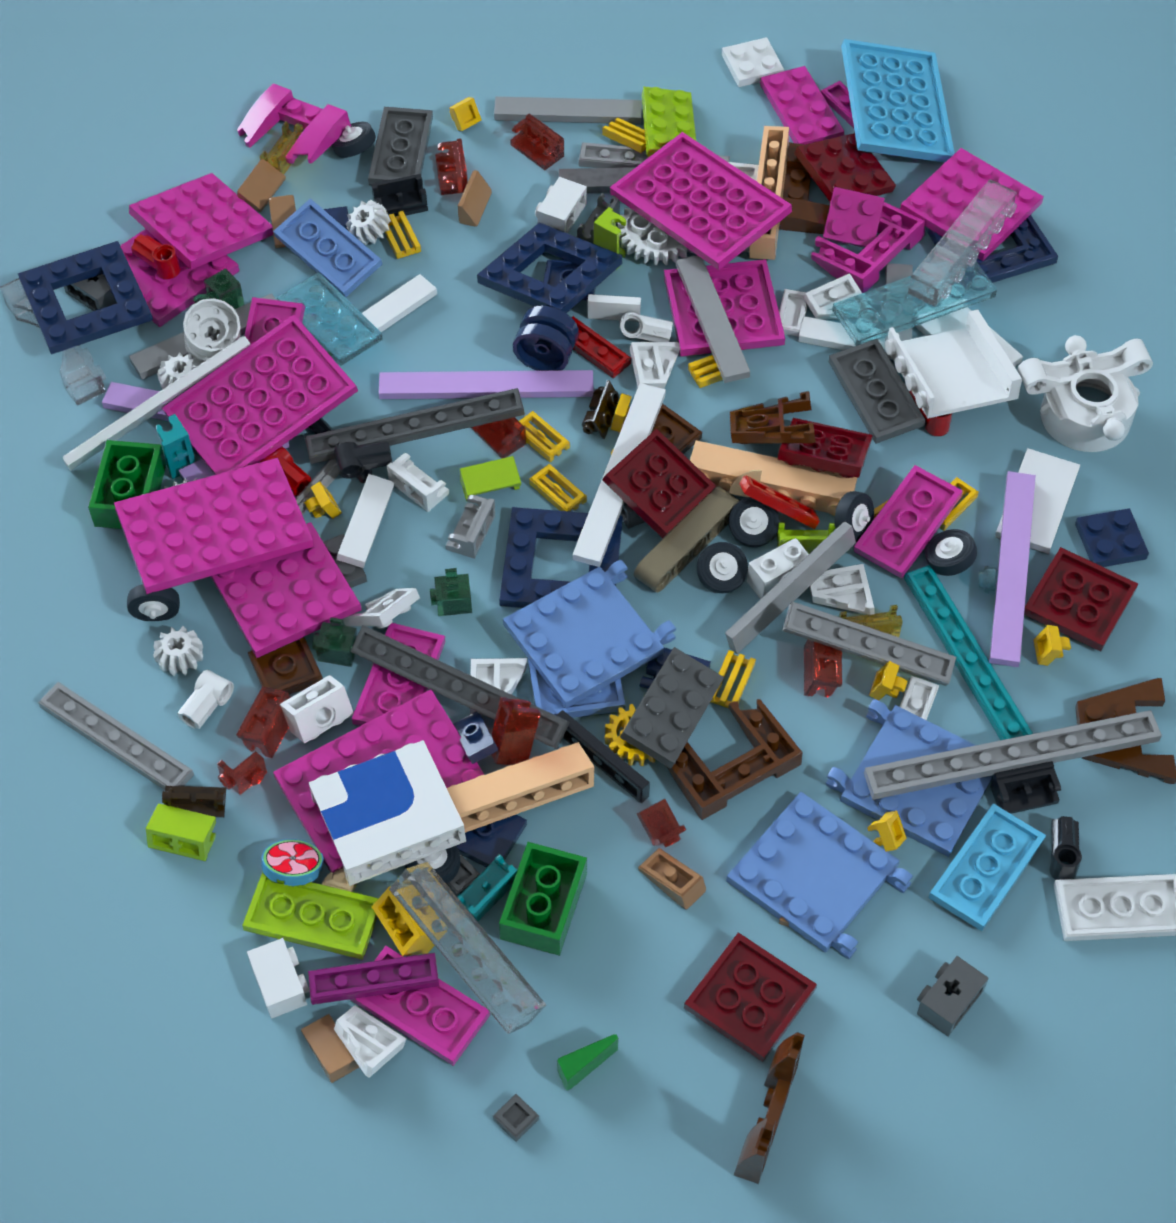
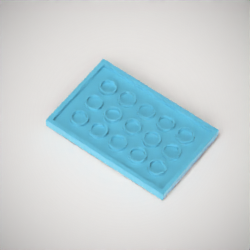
M844 39L841 48L857 150L944 163L950 159L955 152L936 53Z

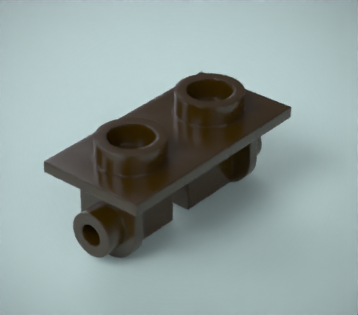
M607 380L605 387L600 386L594 390L589 404L590 410L593 411H587L582 422L583 432L586 434L599 432L602 439L606 438L608 429L612 425V418L620 399L610 380Z
M165 786V791L162 792V803L184 810L224 818L227 788Z

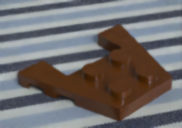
M810 392L799 393L800 398L789 401L788 397L779 398L778 404L764 407V404L760 403L730 411L732 443H816L813 423L792 426L784 425V414L812 410Z
M1155 678L1077 701L1075 706L1077 725L1135 714V706L1163 707L1165 695L1162 678ZM1141 745L1082 757V759L1120 769V767L1137 771L1138 775L1147 778L1150 775L1162 778L1164 783H1176L1174 755H1143Z

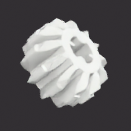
M372 200L367 203L361 201L358 208L353 207L354 212L347 215L349 220L346 223L347 229L364 245H367L369 242L375 244L377 238H384L383 233L390 230L388 224L391 220L386 209Z
M180 352L177 357L168 355V361H161L160 369H158L157 373L161 388H166L201 364L199 360L193 359L191 354L183 357Z
M182 626L179 631H175L171 627L169 634L160 632V640L154 641L155 651L153 656L163 672L169 670L170 674L175 676L178 671H181L186 676L188 668L196 670L197 662L203 661V644L194 630L187 632V629Z

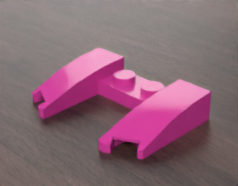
M273 83L251 107L237 131L239 136L247 134L248 137L244 141L246 146L250 148L280 120L303 128L305 130L285 156L287 163L294 164L295 159L299 155H308V162L312 164L343 135V131L346 130L345 127H351L346 110L327 104L324 109L295 99L290 89Z
M884 202L877 230L879 235L859 254L817 236L815 246L820 247L819 254L812 252L811 259L836 279L850 273L862 294H865L879 280V271L904 248L911 250L925 236V220Z

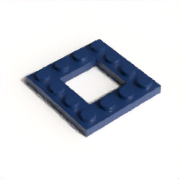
M1031 215L1010 234L1018 247L989 255L984 261L977 259L972 254L925 226V230L964 291L1053 265L1058 260L1057 253Z
M539 222L477 274V282L533 307L549 306L567 313L623 264L622 255ZM544 252L579 265L556 287L521 273Z
M118 241L18 273L23 290L51 355L153 320L151 311ZM103 274L116 304L66 320L54 290Z
M512 507L499 598L500 606L524 608L570 583L569 581L532 579L537 538L578 541L589 513ZM621 515L618 518L600 565L604 572L614 562L619 560L623 516ZM589 564V572L598 568Z

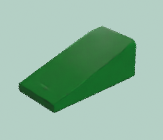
M617 1034L608 1036L558 1058L557 1072L566 1091L572 1089L618 1050L619 1038Z

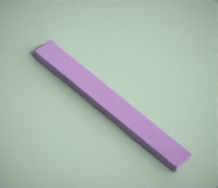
M593 370L380 372L379 399L476 398L515 388L519 389L521 398L593 396Z
M1008 471L1006 476L989 663L1012 667H1019L1036 475Z

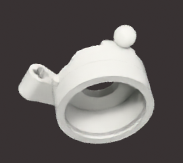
M1074 335L1069 337L1065 343V349L1069 356L1065 357L1063 361L1051 363L1039 360L1038 358H1030L1018 366V373L1028 394L1045 393L1040 410L1041 420L1047 432L1056 441L1074 450L1100 452L1117 446L1126 438L1139 404L1138 396L1140 395L1139 389L1133 385L1128 377L1143 374L1153 366V361L1141 339L1129 340L1111 352L1097 354L1095 351H1086L1087 345L1084 338ZM1076 387H1092L1107 393L1111 397L1103 402H1091L1081 397Z

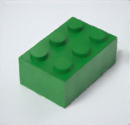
M106 441L88 506L94 527L122 529L114 502L160 490L167 465L161 444Z
M527 842L499 922L500 939L560 956L587 876V857Z

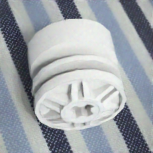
M214 298L203 299L193 304L185 314L183 321L185 348L188 354H191L193 359H198L201 364L240 338L241 326L239 316L235 309L225 301ZM209 336H213V338L217 340L212 341V339Z

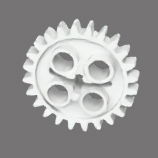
M630 208L624 209V215L621 216L626 219V226L618 223V228L621 230L619 240L621 241V247L627 248L628 255L635 252V260L644 257L645 264L651 259L654 265H657L659 260L668 265V259H672L676 263L678 256L687 258V252L693 253Z

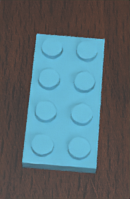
M993 803L931 890L928 898L975 928L983 931L1044 842L1046 835Z

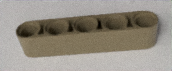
M716 487L639 562L634 571V577L656 593L662 591L729 524L730 513L740 500L723 488Z

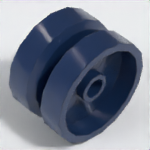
M535 306L528 309L522 318L520 329L513 341V352L519 361L535 371L563 370L570 360L572 349L579 336V328L567 313L549 306Z

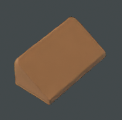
M261 159L238 189L237 196L254 210L261 212L269 202V198L273 197L285 181L286 176L270 163Z
M477 170L472 171L458 204L460 224L474 227L478 226L492 194L491 188Z

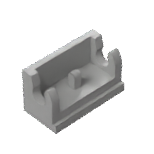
M469 495L467 501L471 503H466L465 510L453 534H450L448 537L449 541L446 544V550L475 559L496 516L495 500Z

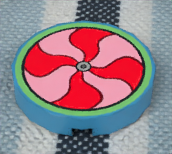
M298 839L280 840L270 844L264 850L261 858L263 873L270 880L277 883L278 879L284 881V885L288 886L305 885L316 880L319 877V872L323 870L324 864L323 855L314 844Z

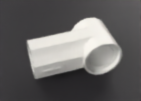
M635 312L625 313L620 319V328L626 337L653 342H669L673 325L671 321L639 315ZM630 318H635L639 321L638 329L633 332H629L624 328L625 322Z
M210 670L203 671L195 683L193 694L179 710L178 717L187 726L193 729H200L218 705L223 706L230 699L234 690L233 682Z

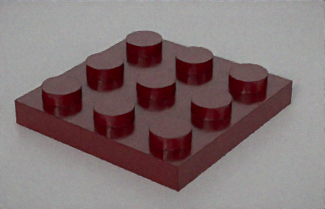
M855 133L797 146L794 154L830 203L834 187L874 196L891 193L896 187L894 181L872 152L857 150Z
M798 418L792 419L790 426L813 423L816 443H782L777 460L784 461L791 466H808L818 472H835L845 478L860 477L873 435Z
M657 429L602 479L662 538L676 527L716 487L703 472Z
M1060 547L1025 605L1024 615L1046 626H1058L1059 632L1101 652L1133 597L1138 583Z
M738 932L685 1001L684 1009L764 1062L815 992L817 984Z

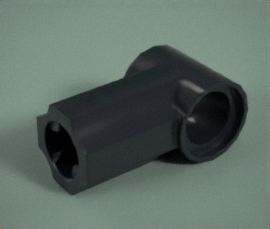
M387 441L360 446L354 442H344L334 448L339 474L342 478H355L361 475L364 470L384 467L392 463L391 450Z
M1061 816L1058 819H1053L1051 822V864L1049 871L1055 880L1074 879L1082 859V854L1079 850V822L1075 821L1072 817ZM1061 861L1068 862L1070 865L1063 864Z

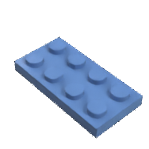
M311 198L273 231L278 240L345 298L383 265L382 260Z

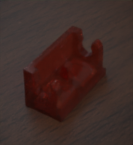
M530 113L513 127L512 131L514 133L519 132V134L510 140V145L542 169H548L564 157V138Z
M462 138L457 139V141L439 143L437 145L438 150H449L446 153L435 154L441 195L463 193L468 179Z
M515 417L470 427L501 458L508 457L526 445V428Z
M807 640L804 645V695L812 697L818 689H825V697H829L837 687L842 685V651Z
M262 686L236 734L251 752H254L255 748L258 747L265 757L273 758L289 728L280 706L281 703L291 698L288 692Z
M501 697L491 735L499 749L491 754L496 764L515 765L529 760L541 714L538 709L530 708V701Z

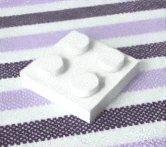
M767 37L722 48V57L738 87L759 83L761 77L784 71Z

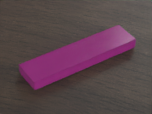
M435 953L308 971L312 1005L439 986Z

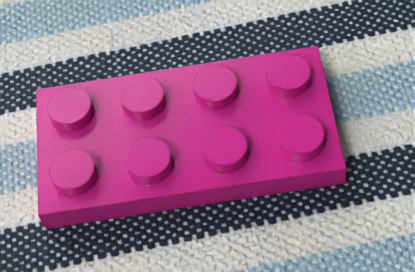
M805 66L760 78V86L784 127H789V136L793 143L805 145L844 136L842 126Z
M914 465L855 544L854 552L902 579L962 497L963 490Z
M391 623L385 634L439 660L445 645L444 635L396 623ZM374 663L352 716V723L361 726L423 694L428 688Z
M385 946L374 961L404 956ZM440 979L439 986L349 999L452 1066L455 1065L490 1016V1010Z

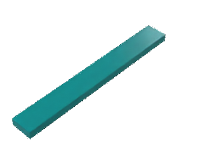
M930 565L905 573V582L949 655L956 657V667L999 739L1005 740L1033 734L935 571Z

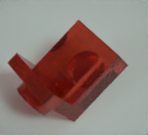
M256 751L233 770L223 760L217 763L219 781L228 790L233 788L239 795L251 786L259 784L267 773L264 758Z
M662 799L636 813L653 846L663 843L666 848L681 840L679 834L686 831L684 824H678L666 799Z

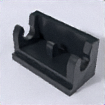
M421 174L371 184L373 201L382 205L388 215L394 213V216H399L398 212L403 211L405 216L428 211L427 195L425 188L423 189Z
M1053 761L997 772L994 774L990 786L997 806L1010 814L1058 804L1060 800L1057 791H1061V785L1055 772Z

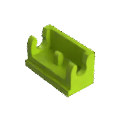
M608 207L594 222V244L618 253L625 258L626 252L619 247L621 230L616 227V222L626 226V219Z
M513 456L460 468V483L466 501L469 495H479L508 487H513L514 490H517L521 486V480Z
M779 523L777 548L796 538L810 554L835 530V523H829L828 530H784L785 523Z
M158 803L145 828L148 848L206 861L216 837V833L212 832L216 824V817Z

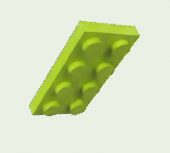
M643 86L642 106L647 157L653 155L681 132L696 141L691 92Z
M262 871L242 927L247 932L276 939L283 938L284 941L363 960L378 917L372 906L379 898L313 882L299 886L284 885V881L277 879L276 883L270 880Z

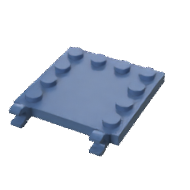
M622 560L614 562L606 572L601 567H598L503 619L504 627L565 708L572 706L664 654L663 645L672 642L676 638L673 634L676 631V627L670 620L662 623L652 633L614 585L627 579L624 571L628 570V567Z
M873 699L868 707L869 712L866 717L871 721L882 724L881 730L852 779L848 778L839 768L832 767L825 785L843 793L840 799L841 802L876 820H880L886 812L897 810L905 835L949 857L994 775L872 800L864 776L865 768L976 746L897 705L890 711L884 703Z
M800 792L727 875L726 881L779 920L780 917H783L789 923L790 928L825 953L832 946L842 956L850 959L857 950L855 946L858 944V941L848 934H842L885 881L893 885L898 891L904 893L911 885L909 881L913 876L905 869L897 868L899 859L889 852H885L879 845Z

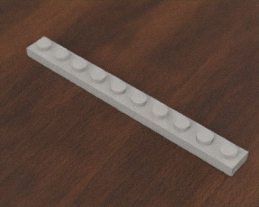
M1149 710L865 768L864 776L872 800L992 776L997 772L1050 761L1056 763L1159 742L1162 734L1152 711Z

